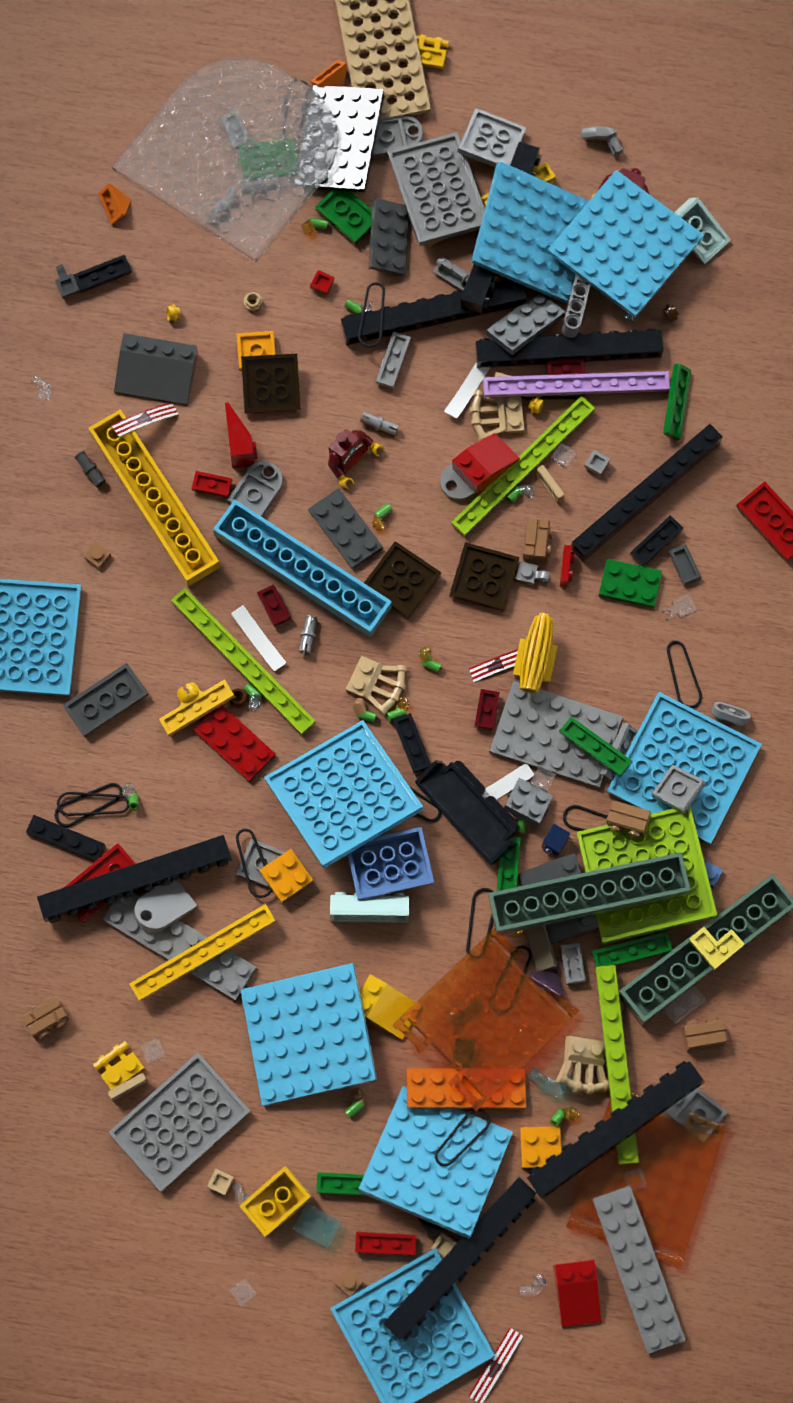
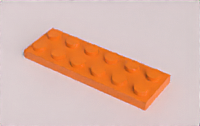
M407 1068V1109L525 1110V1069Z

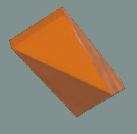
M337 60L310 82L321 88L326 86L343 87L348 66L345 62Z
M109 183L98 195L111 225H114L125 215L131 199L113 184Z

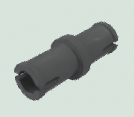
M85 451L79 452L74 457L83 468V473L89 476L96 487H100L106 482V479L98 471L97 465L92 463Z

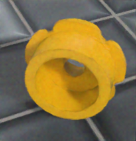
M175 304L166 308L168 321L176 322L180 318V309Z
M539 396L535 399L532 398L529 404L532 414H540L544 400L540 399Z

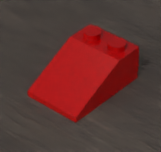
M225 402L232 468L252 466L255 464L254 459H258L256 441L252 442L251 434L229 402Z
M493 433L462 451L452 460V467L478 495L518 462L520 458L496 433Z
M595 1260L554 1265L561 1327L602 1322Z

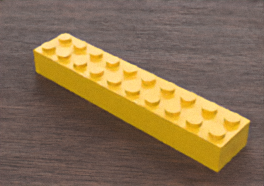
M120 409L89 427L90 436L183 581L189 587L220 568L219 560L136 432L133 430L120 437L117 435L112 424L126 418Z

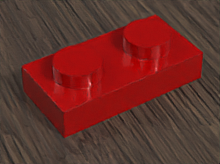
M195 471L191 489L192 491L229 498L233 480L229 477Z
M564 545L560 576L561 587H567L568 581H572L573 570H569L570 563H574L575 552H571V545Z

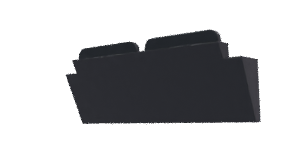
M435 760L415 781L419 788L490 865H493L518 844L512 837L518 832V822L508 811L503 809L504 807L494 796L486 797L484 795L486 791L485 786L462 761L450 762L446 766L443 761Z

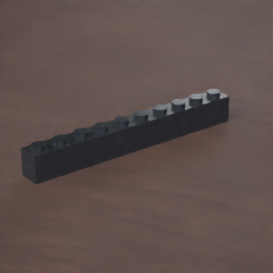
M518 142L510 166L535 176V167L540 165L542 156L539 155L540 148ZM473 264L461 297V308L482 314L484 307H488L490 291H494L496 281H494L495 276L499 275Z
M510 279L501 283L496 282L494 291H490L488 295L490 297L488 307H484L482 314L461 308L462 290H456L452 294L447 295L438 294L430 299L420 298L412 303L402 302L394 307L385 306L382 338L391 336L393 331L405 333L519 307L527 299L524 287ZM381 308L376 311H365L361 331V340L363 342L379 338ZM349 314L341 318V327L346 346L360 343L358 332L362 314Z
M650 328L645 331L632 329L627 332L578 333L573 338H568L563 334H555L548 337L539 335L513 355L489 338H482L475 343L477 368L543 365L547 364V360L584 358V362L662 358L661 330Z
M711 424L707 425L573 540L571 550L584 562L718 447L723 436Z
M221 835L37 896V900L45 922L55 923L60 921L61 917L67 915L68 917L78 915L79 911L85 909L91 911L98 908L100 904H112L118 898H130L135 896L136 892L142 890L143 892L153 890L154 886L160 884L166 886L173 883L175 879L180 878L184 880L190 878L193 873L199 872L201 874L210 871V868L214 866H226L232 859L225 837Z
M685 1061L681 1062L675 1067L676 1071L672 1074L668 1072L659 1078L660 1082L655 1086L651 1084L643 1090L644 1094L640 1097L634 1096L626 1102L627 1106L622 1110L617 1108L610 1114L611 1117L608 1120L604 1121L602 1119L594 1125L595 1129L590 1133L585 1131L578 1136L579 1140L573 1145L569 1143L561 1149L563 1152L558 1156L554 1154L545 1160L546 1164L541 1168L537 1166L532 1169L527 1179L540 1198L544 1199L704 1084L705 1081L690 1061L687 1063Z
M518 1177L476 1222L470 1239L463 1236L383 1322L381 1327L398 1343L402 1339L406 1341L413 1334L411 1329L416 1324L419 1327L426 1320L425 1314L430 1309L433 1312L439 1306V1298L443 1294L447 1297L454 1289L452 1284L456 1280L461 1282L468 1274L465 1270L470 1265L473 1268L482 1259L479 1255L484 1250L488 1252L495 1245L493 1240L497 1236L501 1238L509 1230L506 1226L511 1221L515 1223L522 1216L520 1211L524 1207L528 1209L536 1201L533 1197L537 1193Z

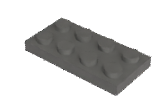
M378 198L373 200L369 269L398 276L405 275L409 215L404 204Z
M538 292L486 330V335L513 355L563 319L565 311Z
M339 488L308 509L311 516L351 569H354L383 549L381 543Z
M126 663L65 703L63 707L83 736L86 737L149 694Z

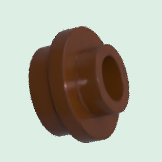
M667 304L663 311L669 321L678 320L676 316L679 313L674 305L670 307Z
M239 688L232 690L235 697L241 696L242 699L241 701H236L234 697L229 701L230 704L236 708L243 707L248 701L247 693Z

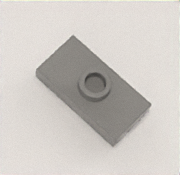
M580 943L560 945L566 985L586 982Z

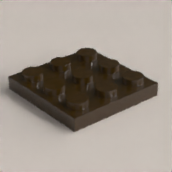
M297 353L241 357L245 413L301 410Z
M395 541L365 580L364 584L392 601V608L409 619L441 576V572Z
M465 542L449 597L504 612L520 557Z

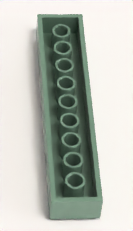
M682 852L491 892L488 893L496 934L500 935L689 895L690 886Z
M771 874L703 927L706 928L716 941L732 929L745 944L738 950L740 951L792 911L793 898L774 874ZM692 936L619 991V997L641 1025L714 971L688 941Z

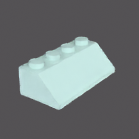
M335 892V895H331L330 922L408 923L409 896H405L404 893H394L393 896H385L383 894L358 900L356 893L354 895H346L345 892Z

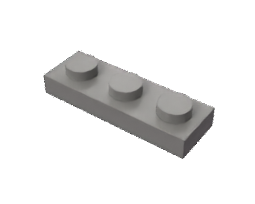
M393 331L376 379V384L394 389L411 337Z
M623 723L613 747L626 755L638 731L630 724ZM603 766L600 774L612 782L615 773Z

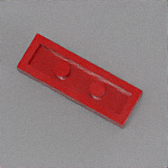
M356 1232L355 1253L415 1256L416 1235Z

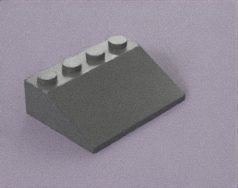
M123 333L114 393L187 405L198 357L197 346Z
M574 853L519 873L518 877L521 886L581 874ZM595 915L546 925L551 945L596 932L599 928Z

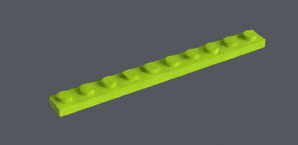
M581 396L519 456L520 460L491 483L451 522V525L465 537L595 411V408Z
M186 588L171 599L173 605L301 735L316 723L299 703Z
M615 965L595 968L612 1112L617 1108L622 1110L627 1106L626 1102L631 1099ZM635 1133L616 1146L618 1165L639 1162Z

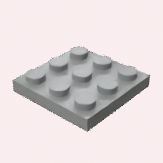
M475 108L457 153L496 167L499 161L510 165L518 142L522 141L526 127Z

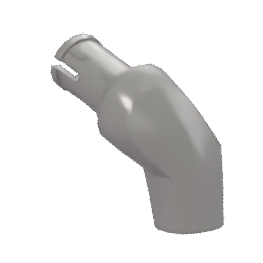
M595 126L581 130L583 140L607 142L613 156L623 151L616 137L617 131L614 128Z

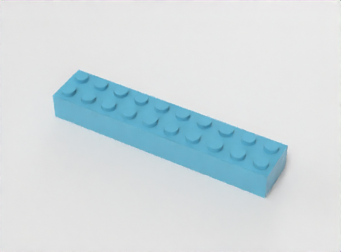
M235 499L213 528L216 538L369 638L372 637L392 608V601Z

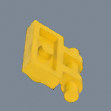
M423 34L420 36L416 35L422 66L443 70L447 52L441 49V47L448 48L449 41L442 40L440 37L435 39L426 37ZM425 44L434 46V48L425 47Z
M125 1041L120 1045H115L112 1051L105 1056H100L99 1060L93 1064L97 1071L103 1066L107 1071L101 1077L111 1090L145 1069L133 1052L128 1056L124 1054V1051L129 1048ZM119 1056L121 1061L111 1067L109 1062Z

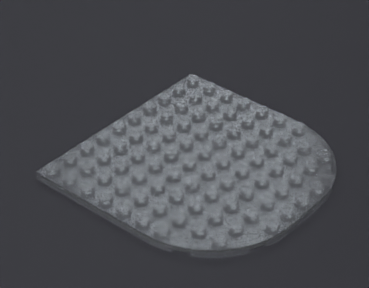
M230 58L208 64L187 77L113 164L112 168L115 172L257 262L329 173L334 163L336 150L338 149V131L330 107L308 85L268 62L252 58Z

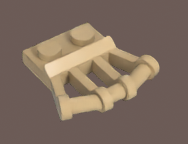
M475 390V398L470 408V414H472L471 426L477 432L479 441L493 433L497 435L524 433L521 396L484 397L483 391ZM482 400L495 403L497 406L480 407ZM498 413V418L480 419V414ZM499 425V428L485 433L482 426Z
M361 655L346 687V691L369 701L385 716L388 710L396 702H399L401 691L405 690L407 666H387ZM381 673H398L397 681L381 675ZM377 681L394 687L393 693L376 687ZM372 692L376 693L382 697L387 698L388 700L383 705H381L371 696Z
M566 1036L564 1063L556 1082L560 1085H566L576 1093L582 1091L585 1094L592 1095V1093L598 1091H609V1082L606 1080L603 1069L605 1062L603 1060L604 1042ZM571 1064H573L572 1080L567 1077ZM581 1065L586 1066L584 1084L580 1081ZM593 1067L599 1082L597 1084H593Z

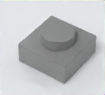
M594 450L584 467L601 476L610 462V458Z

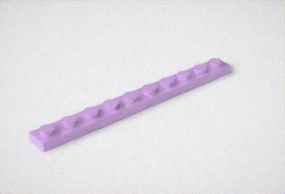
M669 371L484 377L483 389L484 397L667 392L670 390Z

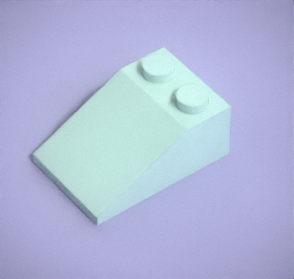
M698 197L689 198L674 212L704 234L703 239L691 252L703 264H706L731 240Z

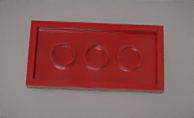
M764 481L741 500L736 507L777 552L788 561L793 556V511Z
M223 705L211 711L193 730L248 782L276 756L274 751Z
M117 843L65 887L136 863ZM106 903L98 905V908L87 911V909L79 911V914L76 916L84 923Z

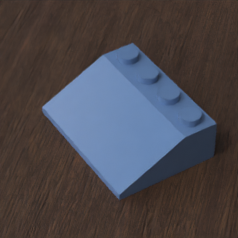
M422 827L378 836L347 854L358 900L434 884Z

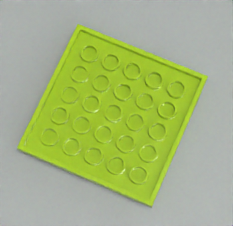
M691 806L685 814L676 809L651 814L645 837L639 836V838H635L623 830L620 833L614 832L607 825L577 832L586 872L682 852L688 877L689 895L596 914L603 944L718 917Z

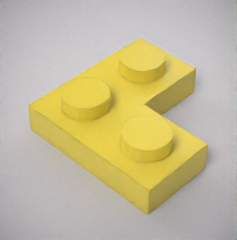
M703 927L688 940L713 970L717 969L745 945L732 929L716 941L706 928Z

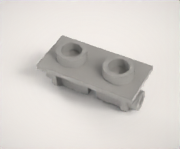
M444 257L442 259L439 258L433 273L464 291L470 274Z

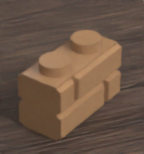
M527 519L523 552L524 560L545 562L546 556L550 557L551 545H547L548 538L552 539L553 527H550V521Z
M613 800L606 823L610 827L609 829L614 832L620 833L623 830L635 838H639V836L645 837L651 819V811Z
M57 997L21 1016L34 1039L37 1037L42 1039L50 1034L49 1030L53 1028L60 1029L67 1024L66 1020L69 1019Z
M717 1017L707 1018L704 1023H698V1020L689 1021L682 1028L686 1051L727 1044L723 1019L718 1020Z

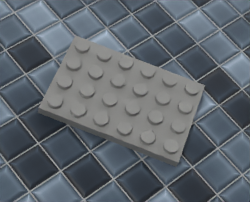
M457 132L387 151L419 246L480 230L485 208L466 156L457 153L461 143Z
M513 681L489 753L522 764L526 763L528 766L599 789L603 778L600 772L604 765L560 734L559 730L572 716L613 746L623 716L541 689L537 694L526 693L520 690L519 682Z
M197 1052L108 1133L157 1189L162 1192L251 1111Z

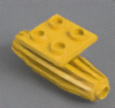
M546 613L536 615L526 639L520 638L513 675L520 677V690L526 693L537 694L542 682L550 683L558 646L552 645L554 620Z

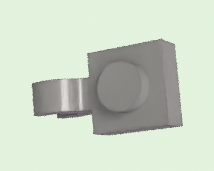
M519 562L515 581L534 585L535 580L548 583L550 572L537 571L538 565Z

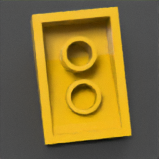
M370 974L360 991L365 1020L403 1040L421 1005Z
M284 1166L244 1201L240 1208L266 1237L299 1211L313 1196L288 1166Z

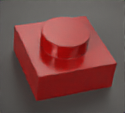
M317 270L310 288L327 295L335 277Z

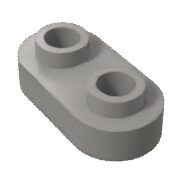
M715 702L713 705L712 714L715 718L733 722L737 726L748 724L750 719L748 711L724 702Z

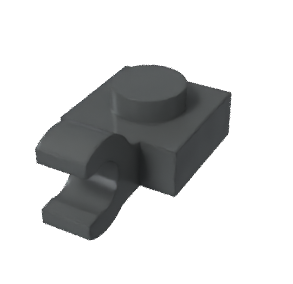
M63 264L56 266L59 279L55 280L62 299L80 293L73 274L67 275Z

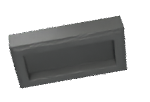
M686 544L668 552L683 586L701 579V575Z

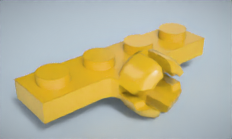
M224 679L203 692L200 691L196 683H188L186 687L190 692L189 694L181 687L177 691V697L181 705L159 719L169 736L175 734L233 699L235 695L227 681Z

